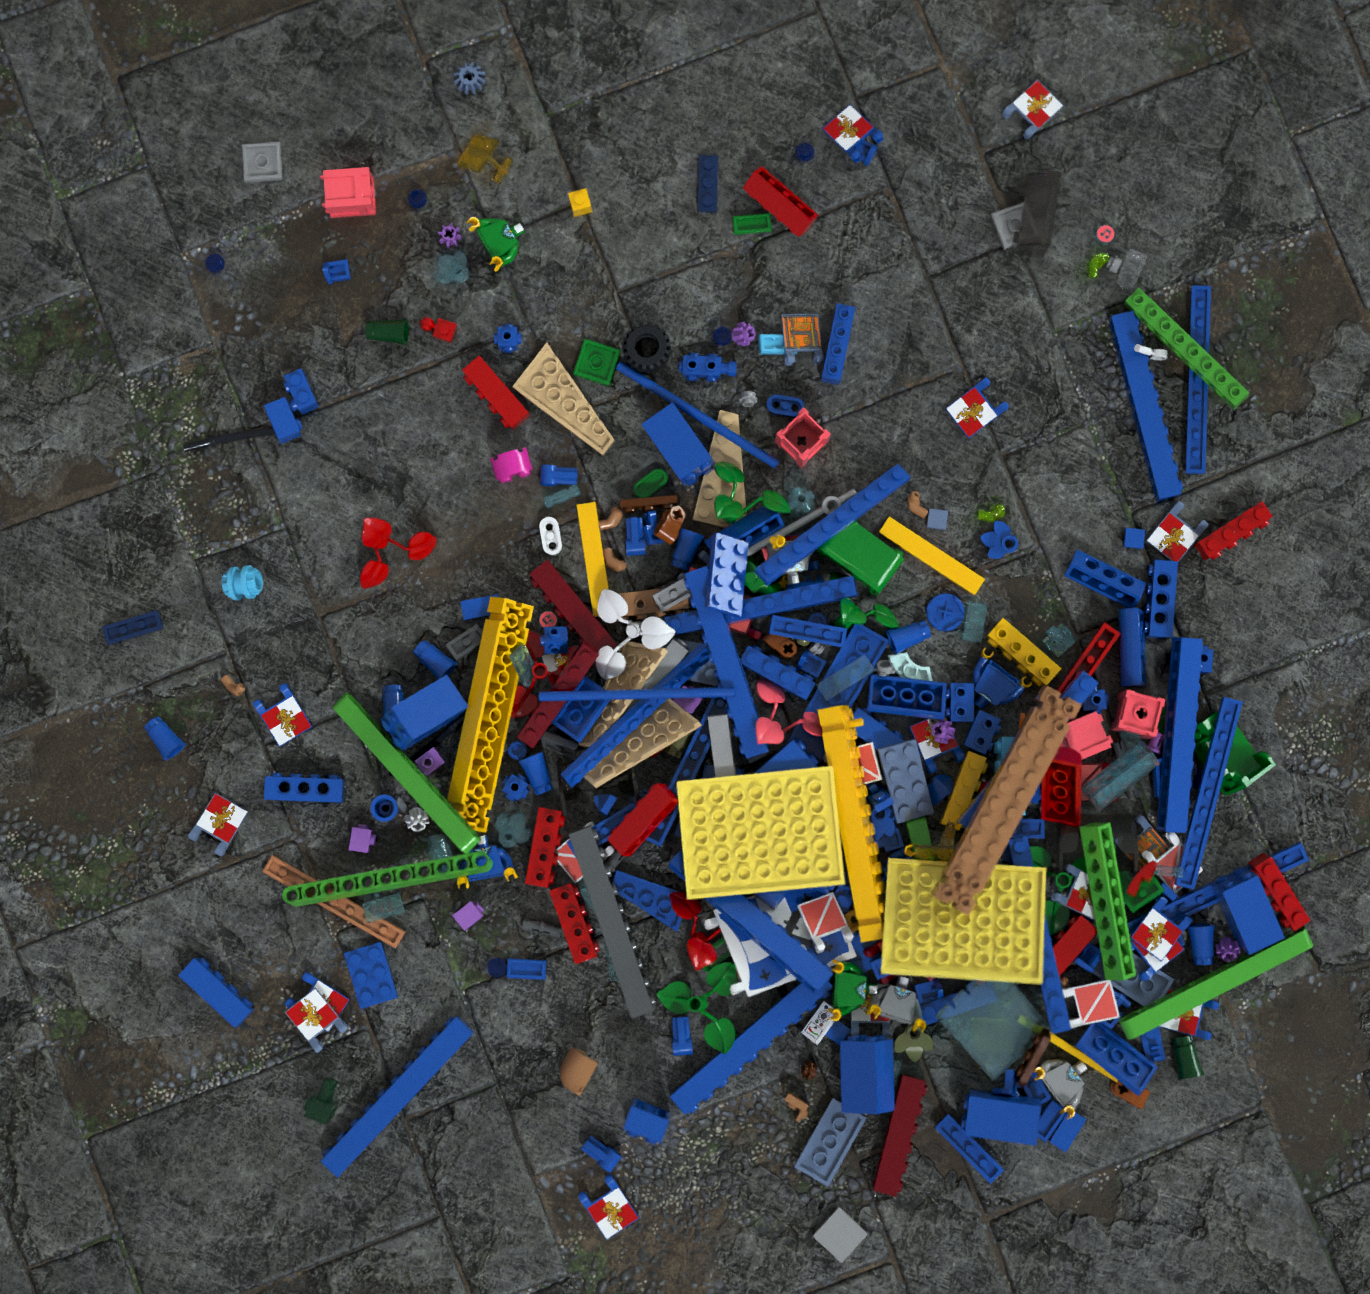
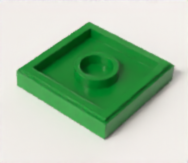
M584 338L573 375L610 386L621 350Z

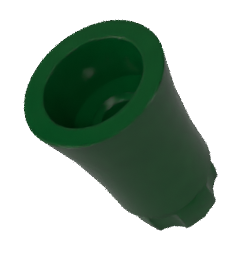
M408 319L368 321L366 323V338L368 340L407 345L409 339Z
M1192 1036L1174 1038L1178 1080L1205 1075L1195 1044H1193Z

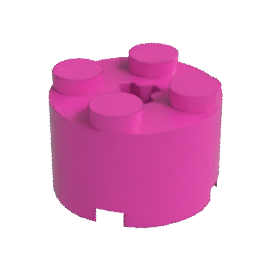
M526 447L522 448L523 452H519L516 449L497 455L498 459L496 460L493 457L490 458L496 481L500 480L503 484L512 481V477L517 475L520 478L531 475L530 471L533 468Z

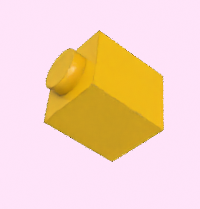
M586 188L568 193L574 217L592 212Z

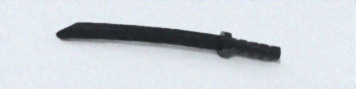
M270 427L216 437L210 435L206 440L185 444L183 447L185 452L206 446L213 448L217 444L275 435V432Z
M466 711L455 722H450L444 731L409 759L415 763L416 759L431 748L439 745L453 732L457 733L459 731L458 728L464 723Z

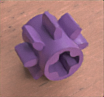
M452 223L447 227L442 225V232H438V235L443 237L440 239V243H446L448 248L453 244L458 246L457 240L462 239V236L457 234L460 232V228L454 229ZM450 233L453 237H447V234Z
M737 323V327L732 330V339L737 345H750V341H753L755 338V330L750 326V323Z
M938 720V723L932 725L931 735L935 737V742L948 744V740L954 739L956 729L951 726L952 722Z
M1223 938L1219 941V945H1215L1218 958H1222L1226 962L1234 961L1237 955L1241 954L1238 941H1234L1232 938Z

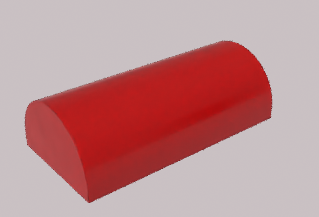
M1059 747L1042 778L1041 819L1079 827L1081 823L1082 757L1074 749Z

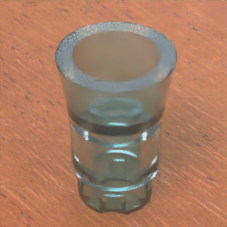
M444 833L427 838L430 860L452 856L449 842H447ZM448 865L442 866L440 872H446Z

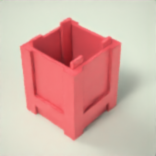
M369 167L323 170V175L320 178L321 180L324 179L325 203H322V206L326 208L325 212L327 214L330 213L331 218L376 215L374 177L371 175Z
M804 407L798 412L797 417L784 429H781L775 437V443L782 447L796 461L800 468H803L828 443L831 435L808 415L809 412ZM798 437L806 438L805 446L803 444H801L800 446L797 444Z
M1128 689L1119 692L1115 719L1111 723L1110 730L1140 735V738L1144 739L1157 737V726L1165 699L1136 693ZM1140 708H1143V712L1146 713V716H1143L1140 719L1138 718L1136 711H1139Z
M1097 711L1066 723L1070 725V728L1060 747L1074 749L1084 759L1111 748L1110 743L1113 741L1110 735L1106 736L1101 724L1104 721L1102 715L1097 714Z

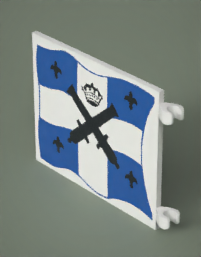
M813 888L793 889L788 892L775 910L755 895L748 897L757 904V908L761 912H767L776 925H782L791 938H797L806 951H812L821 964L825 963L830 967L836 965L832 962L833 959L841 962L857 956L852 943L844 941L841 931L822 937L821 940L825 945L824 952L816 953L797 905L825 894ZM717 909L713 910L715 918L706 920L704 927L706 930L717 926L720 927L742 981L731 986L730 991L732 995L745 990L747 996L750 997L796 980L792 974Z

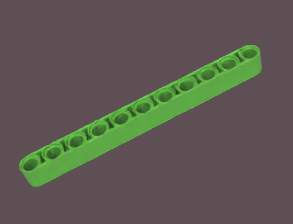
M345 692L332 706L333 709L462 852L468 854L481 840L480 836L406 754L394 744L393 740L352 695Z
M478 851L293 885L284 889L282 897L291 906L299 907L485 873L492 868L493 861L485 852ZM486 858V863L483 866H479V860ZM467 861L466 868L460 870V864ZM448 865L447 871L441 873V867ZM429 868V873L423 877L422 871ZM406 872H410L409 878L403 880V875ZM391 875V880L388 883H384L385 877ZM372 879V884L366 887V881ZM350 882H353V887H352V889H351V890H347V889H346L347 885H348ZM334 885V891L328 894L329 887ZM312 889H315V895L313 897H309L310 891ZM296 892L297 897L291 901V895Z
M1300 927L1296 931H1291L1284 935V939L1250 955L1246 954L1122 1017L1119 1022L1127 1039H1134L1313 947V943L1306 928Z

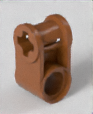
M674 506L664 511L653 534L669 545L676 540L685 519L684 510L679 506Z
M767 632L761 638L771 649L775 650L786 660H791L797 655L796 644L789 637L768 634ZM791 646L792 653L788 652L785 654L784 647L789 648Z
M1112 1081L1110 1084V1090L1114 1095L1141 1110L1143 1109L1150 1091L1144 1089L1137 1096L1120 1081L1117 1083ZM1119 1085H1121L1124 1088L1123 1091H1120L1118 1089Z

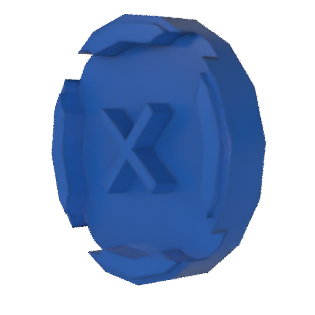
M942 593L929 601L926 608V617L933 628L948 632L961 624L964 618V607L958 597Z

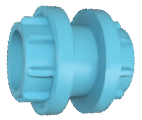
M251 565L243 566L242 570L238 567H230L222 576L224 594L233 600H241L243 595L247 599H254L263 589L261 572Z

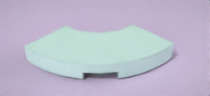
M907 652L887 656L888 660L892 662V668L896 669L895 673L899 677L932 681L930 667H922L915 664L909 658Z

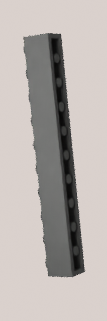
M591 825L569 832V837L631 1018L654 1011L653 1005H656L653 993H648L647 987L650 985L647 976H643L640 969L644 967L641 958H636L634 950H637L634 938H629L628 932L631 929L628 920H623L622 913L625 912L622 903H617L615 895H618L615 883L611 884L609 877L612 874L609 865H604L603 858H606L603 848L598 847L596 841L599 839L596 828L592 829Z

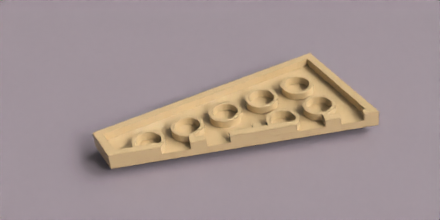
M546 343L512 388L604 456L614 443V438L565 370L549 344Z
M720 410L717 422L740 436L738 414ZM714 431L709 455L712 457L715 465L719 461L728 462L737 466L743 472L741 447ZM713 466L714 469L703 476L693 521L727 528L732 524L725 522L722 518L717 519L714 501L717 495L730 497L733 482H726L719 478L715 472V466ZM737 482L733 501L739 502L742 505V509L746 507L744 482ZM745 512L741 518H738L736 520V522L742 519L743 517L747 516V513Z
M628 641L619 650V653L623 654L626 660L625 670L619 676L607 679L603 688L605 690L641 689L668 651L662 647L649 649L643 644ZM633 699L610 700L579 745L588 749L619 720Z
M667 698L651 716L647 717L622 743L618 744L608 756L604 757L594 769L590 770L584 776V779L597 788L702 725L673 700Z

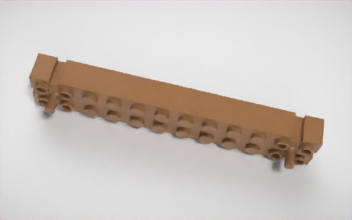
M1042 686L1035 699L1039 704L1037 707L1030 708L942 872L946 876L944 881H937L930 894L947 904L950 900L953 901L951 906L967 915H970L976 903L972 898L975 893L981 894L1070 728V725L1066 724L1068 719H1075L1082 706L1069 697L1060 699L1061 693L1049 686Z

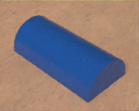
M1139 608L1118 610L1119 633H1121L1119 635L1121 687L1144 688L1147 686L1145 632H1143L1144 612Z
M870 674L866 711L944 720L947 683Z

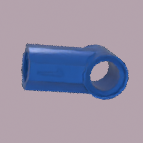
M556 465L540 466V485H577V468H564Z
M626 518V556L646 555L642 518Z
M689 1016L672 1017L673 1056L693 1055Z
M590 1135L581 1148L582 1151L595 1159L599 1166L610 1173L622 1158L620 1153L610 1146H605L592 1135Z

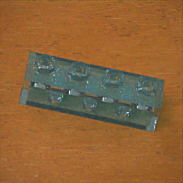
M1141 740L1082 786L1081 790L1100 812L1157 767L1160 762Z

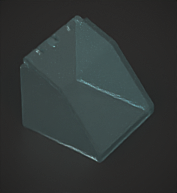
M972 980L966 986L970 994L967 995L961 990L951 1000L956 1007L953 1009L947 1003L935 1017L940 1025L994 1082L1033 1045L1036 1033H1040L1043 1028L1048 1030L1050 1028L1013 982L985 980L982 982L981 980Z

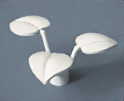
M602 590L597 605L600 618L607 623H614L618 619L620 622L628 624L626 627L628 638L615 647L614 650L610 646H604L599 650V656L596 658L598 673L605 680L617 677L623 673L626 667V660L623 654L617 651L633 638L642 636V644L645 647L657 649L667 644L676 631L662 619L654 616L646 618L643 622H632L631 620L623 619L622 616L628 613V605L624 598L612 590Z

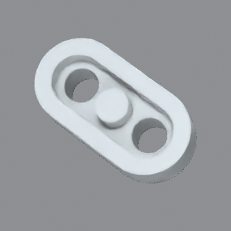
M546 517L541 520L539 525L543 549L548 555H557L562 549L559 525L556 519ZM548 524L553 525V529L550 531L546 530ZM555 543L556 548L550 549L549 545Z

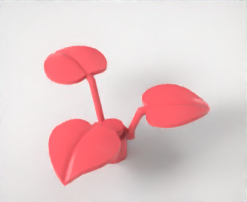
M766 679L757 680L756 691L759 697L765 702L774 704L769 719L760 717L756 721L755 731L758 744H779L784 740V733L800 723H803V728L808 733L823 737L819 715L814 712H805L803 719H799L781 730L780 723L772 720L778 703L785 701V694L773 682Z

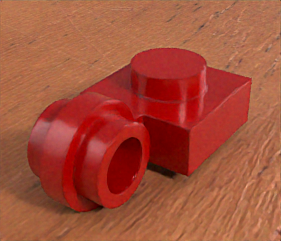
M423 317L420 320L419 324L422 330L430 332L431 329H434L432 335L434 338L449 343L452 342L457 328L456 323L438 318L436 325L433 324L434 320L428 317Z

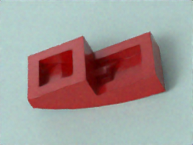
M1152 860L1137 873L1126 891L1128 895L1136 897L1142 880L1150 883L1157 867L1156 861Z

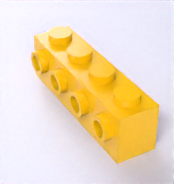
M1004 618L986 636L989 639L987 642L996 649L998 647L1002 650V655L1008 661L1013 660L1018 664L1016 666L1018 670L1023 674L1027 672L1032 677L1031 681L1039 687L1041 685L1047 686L1062 669Z
M970 751L965 753V759L962 761L953 785L952 794L949 795L939 824L956 831L963 828L956 821L973 802L972 796L974 791L978 792L981 784L979 777L981 773H985L988 766L986 757Z

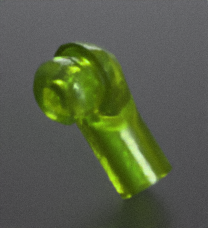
M1099 253L1090 260L1088 278H1098V268L1109 262L1108 254Z
M997 504L990 512L979 510L977 519L995 522L1005 515V507L1002 504Z

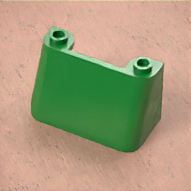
M855 520L816 549V553L821 557L829 556L828 560L830 562L833 561L861 582L864 587L868 585L869 592L877 597L905 560L902 557L904 554L897 548H890L857 523L858 520Z
M1219 709L1197 723L1194 737L1195 749L1193 752L1203 767ZM1236 726L1220 788L1224 795H1231L1248 787L1276 765L1268 753L1263 751L1256 753L1238 726Z

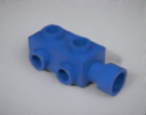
M688 353V355H683V361L679 362V372H682L683 377H686L688 381H698V378H705L707 382H716L717 379H721V374L736 377L737 361L722 363V358L718 357L717 354L699 356L698 353ZM691 362L696 363L694 368L689 367ZM713 363L715 364V367L713 369H709L708 364Z

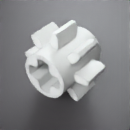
M418 807L409 810V815H405L407 828H411L416 832L424 830L425 824L430 823L427 812Z

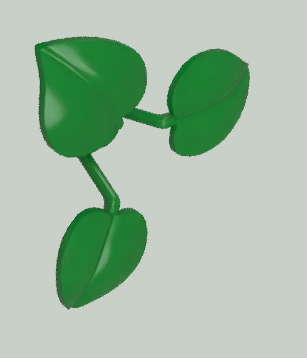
M723 461L716 463L715 472L717 476L726 482H733L730 497L717 495L715 498L714 509L717 519L722 518L725 522L733 524L759 501H762L763 505L772 511L791 513V509L784 497L771 490H765L762 496L742 509V505L737 501H733L737 482L743 483L745 480L743 472L731 463Z
M837 572L829 573L830 581L846 577ZM844 598L840 601V615L834 621L836 627L848 629L852 624H864L866 617L873 614L876 621L890 628H899L895 615L885 605L874 604L873 610L864 614L861 609L855 606L851 598Z
M1030 847L1034 867L1048 868L1051 864V857L1048 851L1042 847ZM1085 857L1078 858L1072 863L1073 866L1087 873ZM1046 870V874L1054 877V885L1059 888L1057 893L1060 894L1064 888L1071 884V879L1075 878L1065 872L1056 874ZM1047 900L1045 901V916L1049 934L1053 935L1066 925L1070 912L1068 907Z
M731 962L720 963L708 972L706 983L713 989L702 996L691 997L690 987L682 981L673 982L657 993L661 1003L675 1014H684L691 1010L692 1012H700L701 1015H705L714 1022L709 1023L705 1027L704 1038L709 1046L723 1054H726L734 1043L735 1027L728 1018H721L717 1021L705 1009L708 1005L706 999L715 991L721 996L731 995V986L738 983L736 967Z

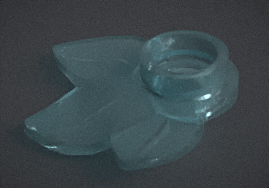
M458 250L453 257L447 254L439 256L438 265L441 270L435 275V279L443 284L467 280L469 270L466 267L467 257L465 254Z
M503 813L498 816L496 829L500 833L499 842L502 846L510 848L516 843H525L530 839L532 831L525 828L526 818L524 813L514 814L510 819ZM511 835L512 839L506 840L505 836Z

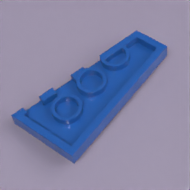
M616 870L612 884L615 883L618 894L678 932L682 918L674 912L668 895L679 891Z

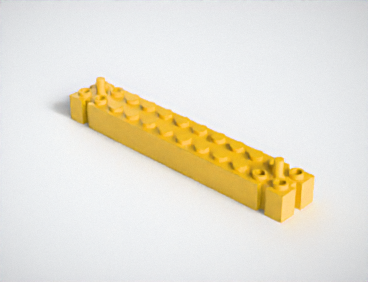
M490 597L487 612L491 614L489 620L485 619L467 704L468 708L465 713L447 801L450 802L474 831L484 833L487 831L489 818L486 817L487 809L491 810L521 670V667L518 669L520 665L518 660L515 662L514 659L522 653L520 661L523 660L529 629L526 628V623L531 621L534 608L531 605L516 603V601L499 597Z
M849 705L819 709L818 715L823 730L822 736L828 766H833L839 827L856 918L859 923L861 942L883 939L886 902L884 893L886 892L885 882L881 880L882 865L877 859L879 848L877 842L874 843L875 827L870 822L869 816L872 815L870 804H867L866 801L868 790L867 786L863 785L864 769L863 766H860L859 758H861L859 747H856L855 739H857L855 727L863 726L864 721L863 718L854 719L853 711L851 708L849 709Z

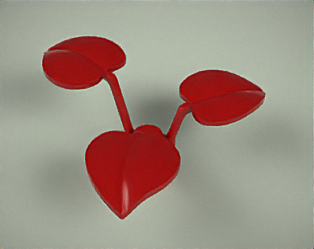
M372 517L363 518L361 540L365 546L373 548L377 561L370 560L362 568L360 574L361 587L364 589L374 587L387 578L389 568L386 563H381L382 559L378 548H385L388 541L409 551L408 557L411 560H421L427 557L434 549L437 541L436 537L428 532H418L410 538L409 547H406L389 537L392 528L387 521Z
M530 630L522 661L528 663L533 660L535 664L532 668L534 678L528 691L523 686H517L510 718H521L532 713L537 706V697L531 694L537 680H544L547 676L557 678L566 665H560L557 669L558 675H555L548 671L545 664L538 663L536 658L544 655L545 647L541 646L540 635Z
M685 892L670 893L668 896L674 912L684 919L694 918L690 933L691 939L687 942L686 947L695 970L697 971L715 962L717 953L708 942L721 929L718 928L708 937L702 932L696 933L698 919L696 914L702 910L697 899L688 900L687 893Z

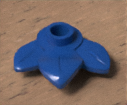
M1001 521L994 522V531L984 533L980 537L983 544L990 548L987 556L993 559L1002 558L1006 553H1012L1018 548V539L1011 534L1010 527ZM1007 540L1012 542L1011 547H1006L1005 542Z
M888 807L881 810L884 812V817L882 818L878 816L874 808L871 811L872 815L869 817L870 822L875 827L874 842L879 840L883 834L892 837L895 832V823L890 818L891 812Z

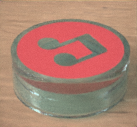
M1107 224L1101 225L1095 233L1096 240L1103 245L1111 243L1115 237L1114 228Z
M544 611L539 616V624L543 629L544 627L557 626L558 617L553 611Z

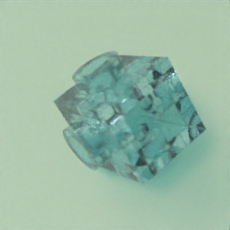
M796 487L790 491L791 495L788 496L787 503L791 512H795L796 515L801 513L805 515L813 510L815 496L810 489L807 491L806 487ZM800 496H803L805 499L802 503L798 501Z
M1060 623L1057 627L1051 626L1045 632L1047 636L1042 641L1049 650L1059 657L1075 643L1077 638L1068 627Z

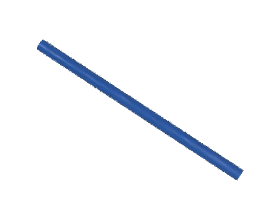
M621 361L618 363L616 370L670 404L673 402L678 409L774 469L779 464L778 459L625 363Z
M734 687L539 692V701L735 697Z

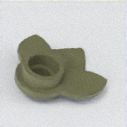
M913 1023L907 1025L904 1033L897 1036L894 1049L896 1053L906 1051L908 1057L913 1062H917L923 1050H933V1041L929 1035L921 1032L922 1030L918 1026L916 1029L917 1035L911 1036L910 1031L914 1025Z

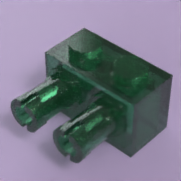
M332 1078L324 1079L319 1093L307 1099L303 1108L306 1111L304 1117L325 1125L332 1121L339 1104L338 1101L332 1098L338 1081Z

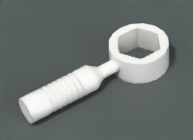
M1136 344L1134 347L1136 352L1150 355L1151 360L1167 359V350H1152L1140 344Z

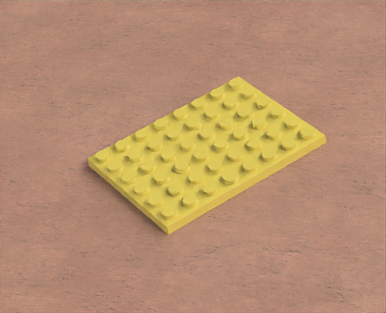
M833 766L677 781L688 900L845 885Z
M888 858L881 974L1042 984L1046 868L996 865L981 894L975 893L972 898L976 903L970 915H967L952 907L953 901L950 900L947 904L930 895L937 881H944L946 876L942 872L948 862Z

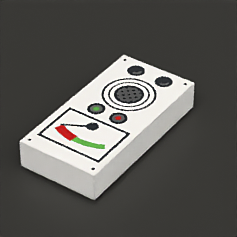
M826 1002L821 1004L801 1032L817 1045L835 1022L828 1019L832 1017L833 1013L827 1010L833 1007Z

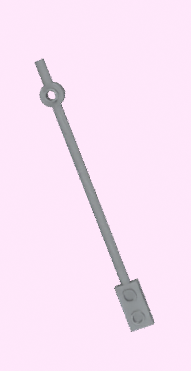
M853 488L839 497H825L821 501L820 508L750 546L747 557L770 545V537H777L778 534L784 537L823 514L829 515L840 507L842 503L857 494L856 490ZM829 502L833 504L831 509L827 508ZM686 577L651 595L660 612H664L692 596L690 589H686L683 579Z

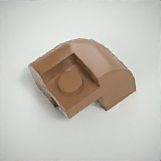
M571 1047L561 1065L560 1080L569 1091L581 1096L598 1061L587 1056L586 1052Z

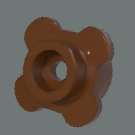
M806 1059L801 1067V1074L803 1078L810 1080V1078L813 1079L816 1076L817 1064Z

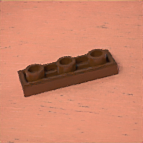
M677 495L620 500V508L625 513L636 512V509L641 508L644 511H653L655 507H663L664 510H668L677 505Z
M1043 1028L1040 1033L1035 1034L1033 1039L1034 1045L1031 1049H1027L1023 1065H1019L1016 1069L1015 1075L1017 1076L1018 1085L1025 1087L1051 1040L1050 1030Z

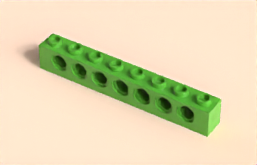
M1140 288L1125 300V307L1129 311H1134L1135 316L1137 315L1139 320L1233 410L1248 397L1249 392Z
M1092 822L1081 826L1080 833L1105 979L1124 981L1136 976L1111 824L1110 822Z

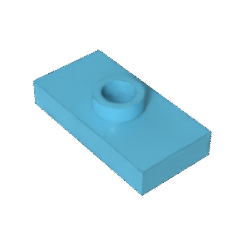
M783 334L758 335L759 354H784Z

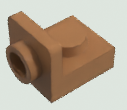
M788 1091L784 1097V1100L787 1101L786 1105L793 1110L800 1109L795 1116L797 1122L800 1119L804 1120L809 1113L808 1103Z

